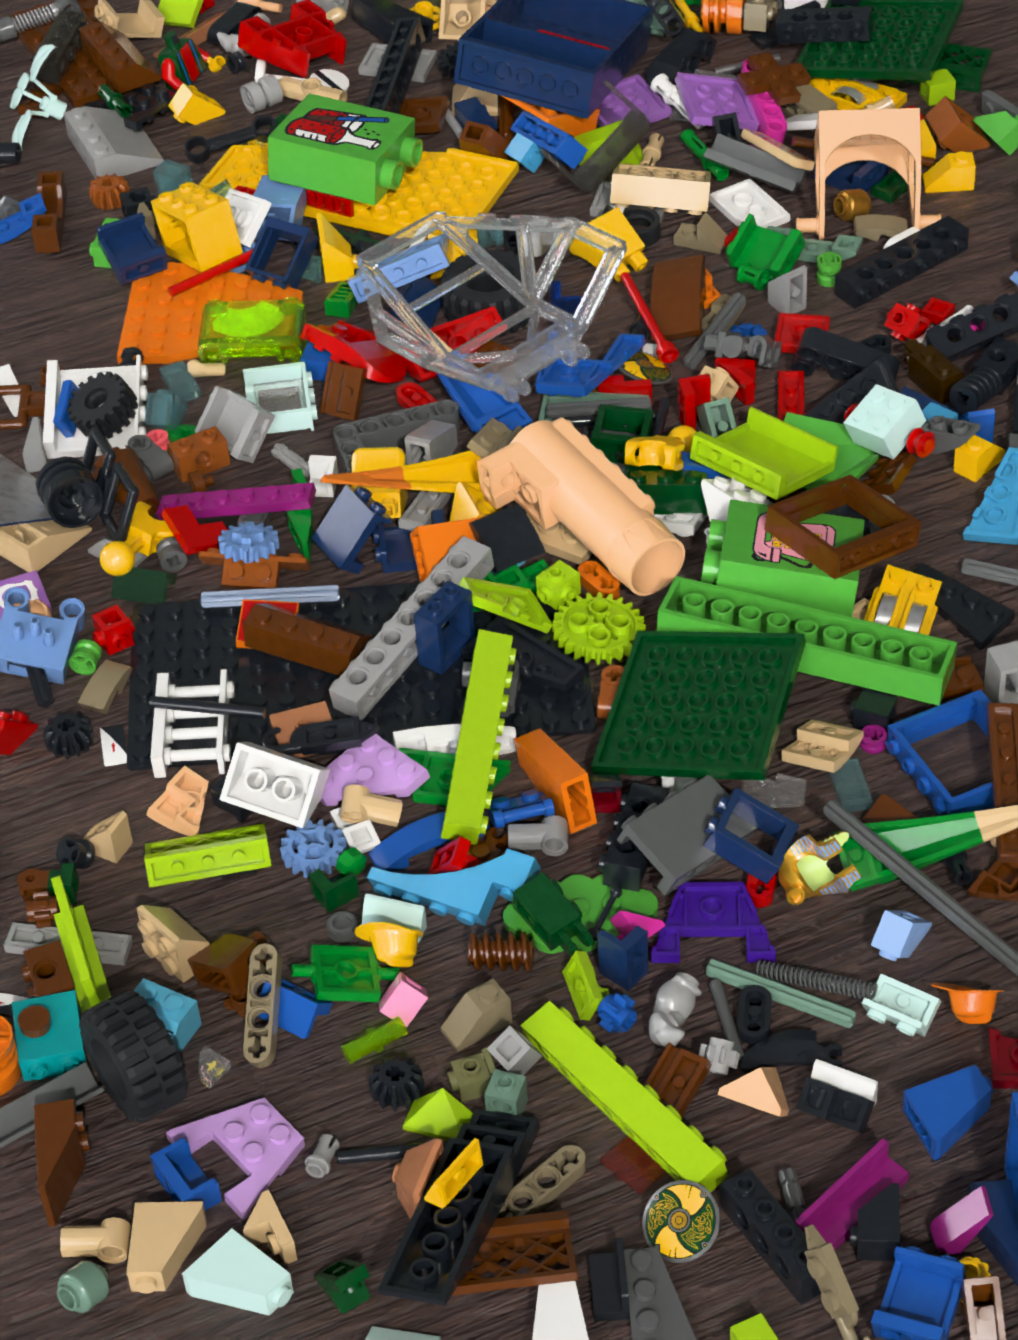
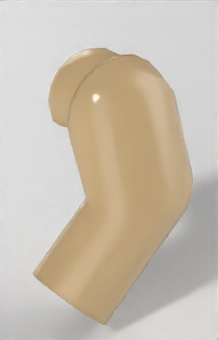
M335 7L326 12L327 20H332L334 25L343 21L347 16L346 11L341 7Z
M196 359L190 360L187 363V372L193 378L225 375L224 363H200Z

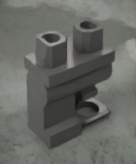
M719 331V334L715 335L706 334L704 349L715 351L714 357L759 358V366L778 368L783 342L774 341L766 335L743 336L741 332Z

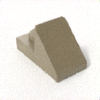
M705 212L697 226L686 223L680 225L674 235V245L721 254L725 247V238L728 235Z

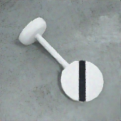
M257 59L255 83L258 82L259 78L269 75L266 74V62L264 60ZM332 69L315 71L309 77L319 79L323 86L344 90V92H347L350 85L349 79L343 73ZM274 75L278 81L282 78V75ZM290 77V78H294V79H298V80H302V81H304V80L306 79V78Z

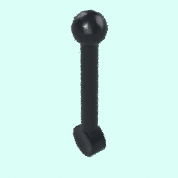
M619 886L611 888V896L595 927L588 930L593 936L594 941L598 940L597 933L600 932L616 898L622 896L623 892Z

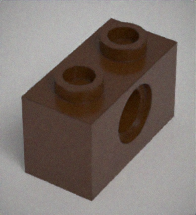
M60 940L23 951L26 964L20 966L25 983L32 982L33 987L27 988L30 999L75 990Z

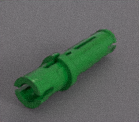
M692 129L683 131L680 136L681 141L701 161L702 167L710 171L718 181L727 179L730 174L729 169L707 161L704 158L707 149L704 142L699 139Z

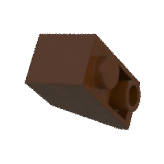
M467 120L459 138L461 150L505 160L510 159L504 153L510 144L507 139L488 125Z

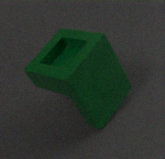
M320 869L309 874L311 893L327 913L359 897L357 877L353 873L347 876L341 874L331 880Z

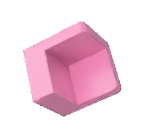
M400 972L379 1000V1010L406 1028L428 999L426 988Z

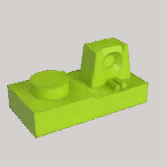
M576 950L562 973L579 1019L590 1021L597 1011L600 1002L610 993L609 989L598 986L595 970L587 952Z

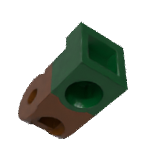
M62 863L61 870L40 871L31 868L22 871L18 875L17 884L23 901L26 903V900L34 899L33 892L47 890L50 891V897H56L51 878L60 876L71 904H76L79 877L75 863Z

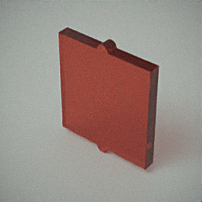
M629 1136L600 1160L605 1167L617 1176L618 1181H624L639 1194H642L666 1173Z

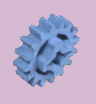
M241 522L238 527L230 525L229 531L222 530V535L218 536L220 554H224L225 559L233 557V562L243 560L244 563H250L253 560L259 562V558L269 559V554H276V549H279L278 531L273 530V526L264 527V523L255 525L254 522H245V524Z
M309 819L304 828L296 826V831L289 829L286 831L287 838H281L282 847H280V852L285 867H292L294 875L303 871L304 878H307L310 873L317 869L331 874V867H336L338 857L347 849L346 838L343 837L341 829L335 830L334 823L331 822L324 826L322 819L317 824H313Z

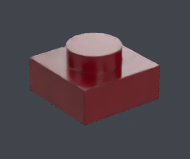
M621 789L616 793H592L595 814L622 812L620 810L622 800Z

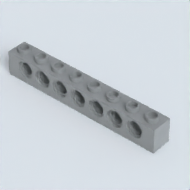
M463 536L456 545L450 548L448 554L440 563L434 566L429 576L418 584L415 592L408 600L400 605L395 615L386 621L381 631L366 644L365 649L360 655L350 662L348 668L339 679L334 680L329 689L333 708L351 717L359 716L361 721L418 656L414 614L447 581L458 585L463 577L483 580L494 568L490 547Z

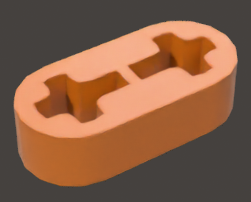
M585 561L578 566L581 586L594 597H597L598 592H601L603 598H607L609 594H613V600L619 598L620 581L600 563Z

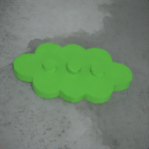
M575 874L567 877L562 882H558L565 898L569 902H575L580 908L582 924L587 930L595 927L611 896L610 890L612 887L603 885V874L594 879L585 875ZM622 889V896L616 898L600 931L603 929L614 937L620 935L610 921V918L619 911L656 919L658 916V900L652 892L645 889H640L639 892ZM513 902L506 907L503 912V925L508 933L513 931L515 937H520L523 931L526 932L527 938H533L534 936V946L544 953L555 954L564 951L561 946L550 951L514 909ZM576 935L571 938L576 944L578 951L590 952L598 947V940L587 947Z

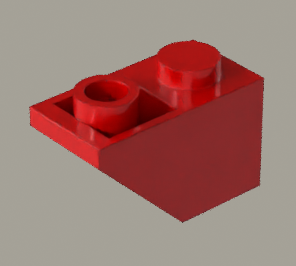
M0 709V755H11L37 730L38 724L28 720V714L18 710H13L11 713Z

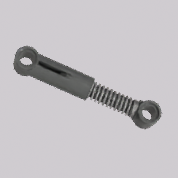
M54 0L49 6L46 5L45 8L42 6V9L38 7V10L34 9V12L31 10L30 13H23V16L19 14V17L15 16V18L10 16L0 18V43L17 37V32L21 33V30L24 32L29 27L32 29V26L36 28V25L40 26V23L43 25V22L47 24V21L51 22V20L54 21L60 18L66 22L77 20L81 15L78 0Z

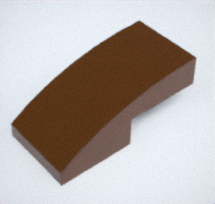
M41 82L52 94L59 97L62 92V86ZM37 85L30 89L31 94L41 99L44 96L48 97ZM31 98L18 105V112L22 115L28 109L33 111H42V109L39 108L40 102ZM32 115L31 117L39 118L41 116Z

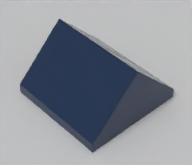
M426 276L398 287L394 295L428 328H433L443 304L442 290ZM391 300L383 318L384 323L406 325Z

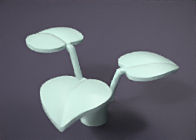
M43 45L40 47L32 63L30 77L26 72L21 75L17 88L11 98L10 108L12 109L18 106L22 95L40 102L39 108L42 109V111L28 109L16 124L12 134V142L20 143L21 151H23L22 140L32 115L44 116L46 118L51 116L61 120L67 108V103L57 99V95L52 94L36 79L44 60L56 47L54 45ZM29 80L39 86L48 97L44 96L41 99L25 91Z

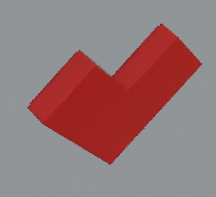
M188 505L164 508L161 514L186 555L199 553V551L207 552L208 548L219 549L218 536L222 535V530H228L223 521L199 525Z

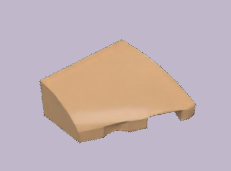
M184 766L167 783L166 791L148 808L146 816L178 833L187 836L197 835L209 781Z

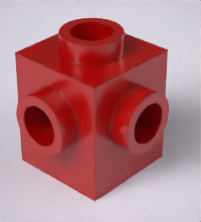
M896 302L894 308L889 311L884 325L892 329L890 335L904 342L906 337L915 340L925 334L931 320L919 314L920 308L908 302L906 306Z
M118 604L92 615L95 631L92 632L94 642L103 647L109 656L134 645L132 635L135 632L134 624L130 617L124 614Z

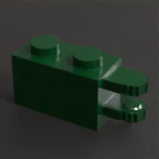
M544 872L513 891L514 909L550 951L561 946L567 955L572 957L575 951H578L576 944L571 940L575 935L587 947L594 943L593 936L581 922L582 912L578 905L573 901L569 902L565 898L558 882L550 880Z

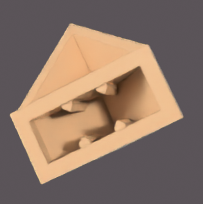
M760 1067L719 1088L718 1091L720 1096L779 1117L787 1116L789 1112L776 1067Z

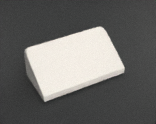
M815 1060L811 1079L875 1102V1104L877 1103L878 1081L822 1060Z

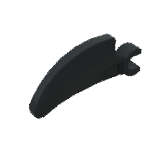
M797 1029L772 1034L752 1046L742 1058L740 1067L744 1073H750L760 1067L814 1066L815 1060L819 1059L842 1068V1060L830 1058L832 1056H842V1045L830 1044L824 1047L817 1044V1031Z

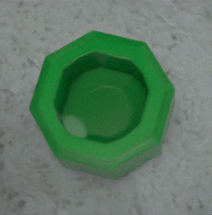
M349 848L344 850L338 857L336 869L344 876L351 873L358 876L366 866L367 857L357 848Z

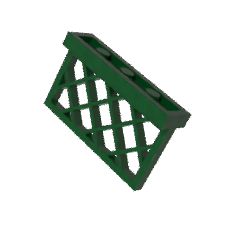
M948 43L942 55L946 59L939 62L936 71L947 69L956 80L955 89L980 93L982 79L992 56V49ZM951 53H960L956 56L951 55ZM981 56L982 58L975 59L974 57ZM963 60L969 61V62L964 63V64L960 63V61H963ZM903 80V81H901V82H908V83L920 84V82H918V81H916V80Z

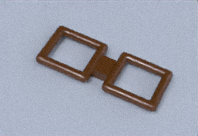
M28 384L0 385V396L20 395L17 419L0 420V430L24 429L30 416H43L42 423L44 425L45 391H31V386Z

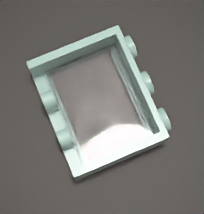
M305 361L243 369L246 398L275 415L267 434L304 430L307 428H311V431H314L313 420H318L316 404H312L315 403L314 388H308L313 387L311 371L306 372Z

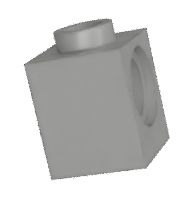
M510 1025L487 1048L508 1072L523 1076L543 1056L520 1031Z

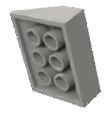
M84 106L73 108L71 111L63 113L67 136L95 180H97V176L103 177L106 174L112 175L114 173L117 176H125L165 164L164 159L144 129L135 131L125 127L124 119L115 110Z

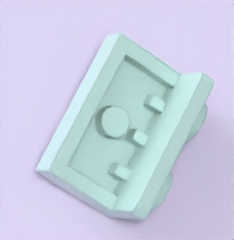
M880 974L876 982L878 988L874 999L864 998L861 1003L868 1012L867 1016L882 1024L886 1020L897 1024L896 1029L906 1035L913 1037L917 1033L925 1037L941 1004L940 999Z

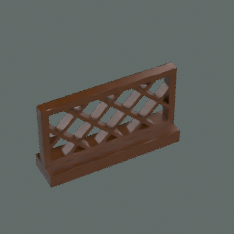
M562 1210L496 1218L472 1263L478 1266L471 1272L466 1271L452 1296L577 1281L578 1274L568 1211ZM538 1253L547 1257L541 1263L532 1260ZM503 1257L513 1261L506 1268L497 1264ZM556 1262L569 1267L568 1269L560 1270L551 1269ZM522 1266L532 1270L528 1274L516 1273ZM486 1271L497 1274L494 1278L484 1279L480 1277Z

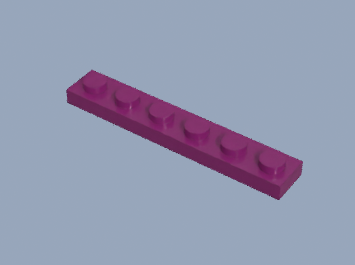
M296 483L162 495L156 515L160 521H165L161 516L164 508L188 505L195 518L311 509L317 490L314 483Z

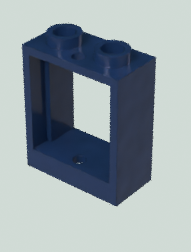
M268 216L245 270L252 276L251 280L255 279L261 283H265L266 280L272 281V286H279L284 290L287 286L297 289L319 238L308 227ZM279 237L300 243L285 277L264 271Z
M447 581L414 614L418 661L420 665L442 675L462 655L461 650L475 638L472 591ZM449 620V625L442 631V626Z
M735 787L729 797L723 795L716 805L714 811L718 812V815L710 819L704 830L708 836L703 846L767 884L780 869L799 825ZM732 813L774 837L768 853L725 829Z

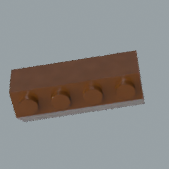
M100 21L87 24V26L79 28L83 52L117 92L124 93L142 87L145 84L161 80V76L123 33Z
M269 603L255 604L243 623L246 647L341 676L346 671L350 662L356 659L365 649L366 644L373 639V635Z

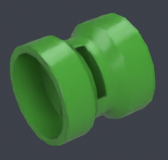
M824 252L817 257L818 271L816 281L818 284L824 287L835 286V274L841 272L840 269L842 268V257L838 253Z

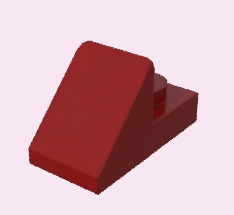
M716 358L715 368L718 366L726 370L739 386L734 396L746 406L755 402L756 362L751 359Z
M459 837L437 850L428 874L455 872L477 866L479 859L468 853L471 841Z

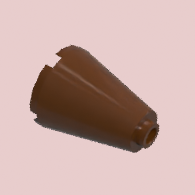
M125 445L126 449H120L118 446L114 447L113 450L116 453L115 462H121L139 489L137 502L142 501L151 505L149 515H154L158 509L159 499L137 453L127 445ZM104 454L94 464L96 470L92 476L95 481L99 467H102ZM120 481L115 501L124 507L128 492Z

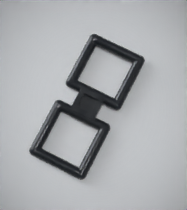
M94 426L90 430L82 462L85 463L91 472L97 446H99L105 456L102 467H99L96 479L103 494L100 518L114 541L125 542L138 500L139 489L121 462H115L116 453L101 429ZM121 481L128 494L118 527L111 514Z

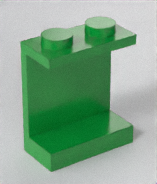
M749 213L745 221L739 225L738 233L733 242L728 244L726 256L730 266L739 269L740 265L746 261L760 270L763 268L769 270V280L772 281L792 270L806 243L802 231L792 228L787 236L757 226L754 215Z

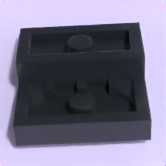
M519 504L469 523L476 542L491 548L494 573L546 552L534 526Z

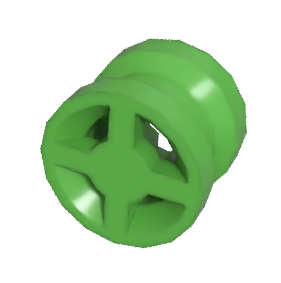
M79 640L75 644L74 653L70 656L69 666L78 674L91 675L97 668V662L102 655V648L92 640Z

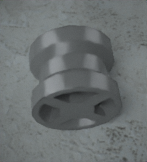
M175 537L164 538L157 544L156 552L160 565L165 571H179L186 565L187 555Z

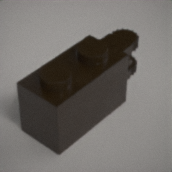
M917 339L906 341L905 349L908 352L904 355V362L909 367L908 378L931 399L941 404L950 402V389L962 379L963 372L933 345L925 347Z

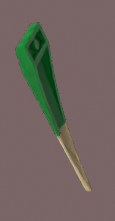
M1018 805L944 816L863 824L916 868L921 869L1017 829ZM849 836L848 840L841 846L844 851L839 853L843 869L854 864L862 876L850 887L851 892L878 883L883 885L899 878L852 837Z

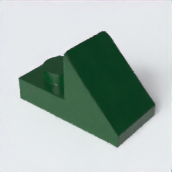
M341 1258L314 1274L318 1284L342 1314L370 1298V1293L363 1281L370 1277V1274L364 1263Z

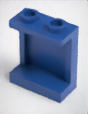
M896 1246L894 1251L895 1263L880 1310H874L871 1320L874 1337L884 1340H948L962 1295V1279L966 1278L964 1264L948 1255L937 1257L926 1254L917 1247L908 1246L902 1248Z

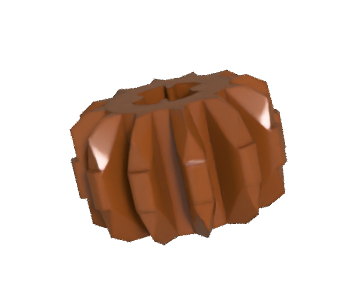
M116 173L112 175L106 174L103 177L97 176V180L91 181L89 197L95 208H102L103 211L107 209L113 211L114 208H121L119 194L128 192L130 189L124 176H117Z

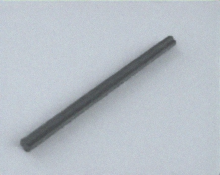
M830 800L824 806L823 813L843 831L849 833L850 837L1018 976V952L836 800Z

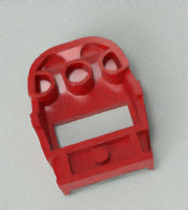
M338 320V323L333 325H318L317 327L305 323L300 338L314 343L313 347L320 352H324V349L332 354L331 360L337 363L345 361L352 366L367 369L365 378L373 381L393 383L405 379L407 366L400 352L375 332L342 320Z

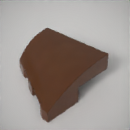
M997 859L988 872L982 871L968 889V895L1018 902V863L998 862Z

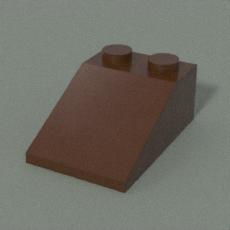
M74 1099L33 1105L37 1184L49 1226L57 1224L86 1166L85 1152L90 1151V1139L88 1131H85L83 1111L77 1112Z

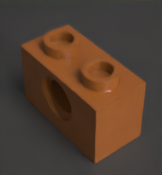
M216 426L167 444L169 455L175 466L173 471L182 483L189 481V472L200 470L201 474L205 475L231 465L227 440Z

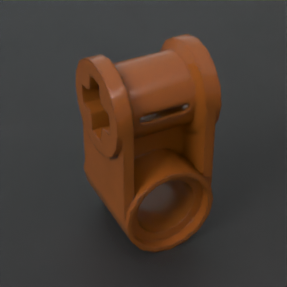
M609 665L602 670L600 693H598V719L608 718L624 671V667L620 665Z

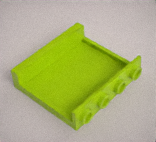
M751 406L749 407L747 422L714 438L701 431L693 434L690 459L729 478L734 477L735 480L744 483V485L775 500H779L833 472L838 446Z

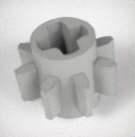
M710 1037L709 1045L701 1044L698 1054L709 1059L712 1064L709 1072L720 1075H727L729 1067L737 1069L740 1053L733 1051L734 1042Z

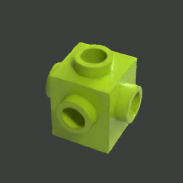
M561 560L557 561L536 576L537 598L542 603L548 604L555 610H559L560 605H566L567 599L573 601L576 595L581 594L580 572Z

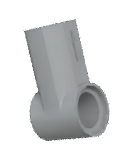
M553 815L544 818L541 823L509 824V849H541L546 855L561 856L568 850V822L561 816Z

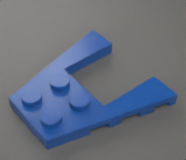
M548 329V338L544 343L545 351L541 357L542 364L539 367L535 383L536 392L549 396L570 395L572 397H586L646 344L645 336L620 333L603 360L561 358L574 340L573 333L568 330Z

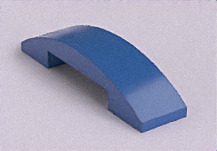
M41 193L19 202L21 211L0 220V244L12 240L32 227L33 215L45 213L47 209Z
M445 811L411 823L378 844L368 853L369 859L375 868L397 872L409 867L410 857L451 841L441 838ZM487 824L486 833H487V831L490 829V826H489L488 824Z

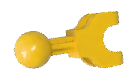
M681 425L673 428L668 436L634 437L625 444V465L661 466L664 470H681L684 468V462L680 460L681 451L691 452L693 434L697 433V431L690 426ZM637 448H639V456H635Z
M142 501L137 502L127 540L125 542L112 541L101 550L100 564L106 573L112 576L126 575L134 567L135 554L137 552L149 556L156 552L157 544L161 540L174 537L165 521L154 519L149 515L151 505Z

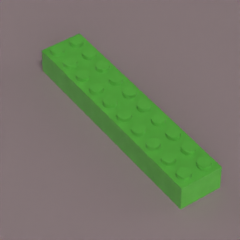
M679 576L674 578L658 610L657 631L804 634L806 644L797 672L940 706L954 670L957 642Z

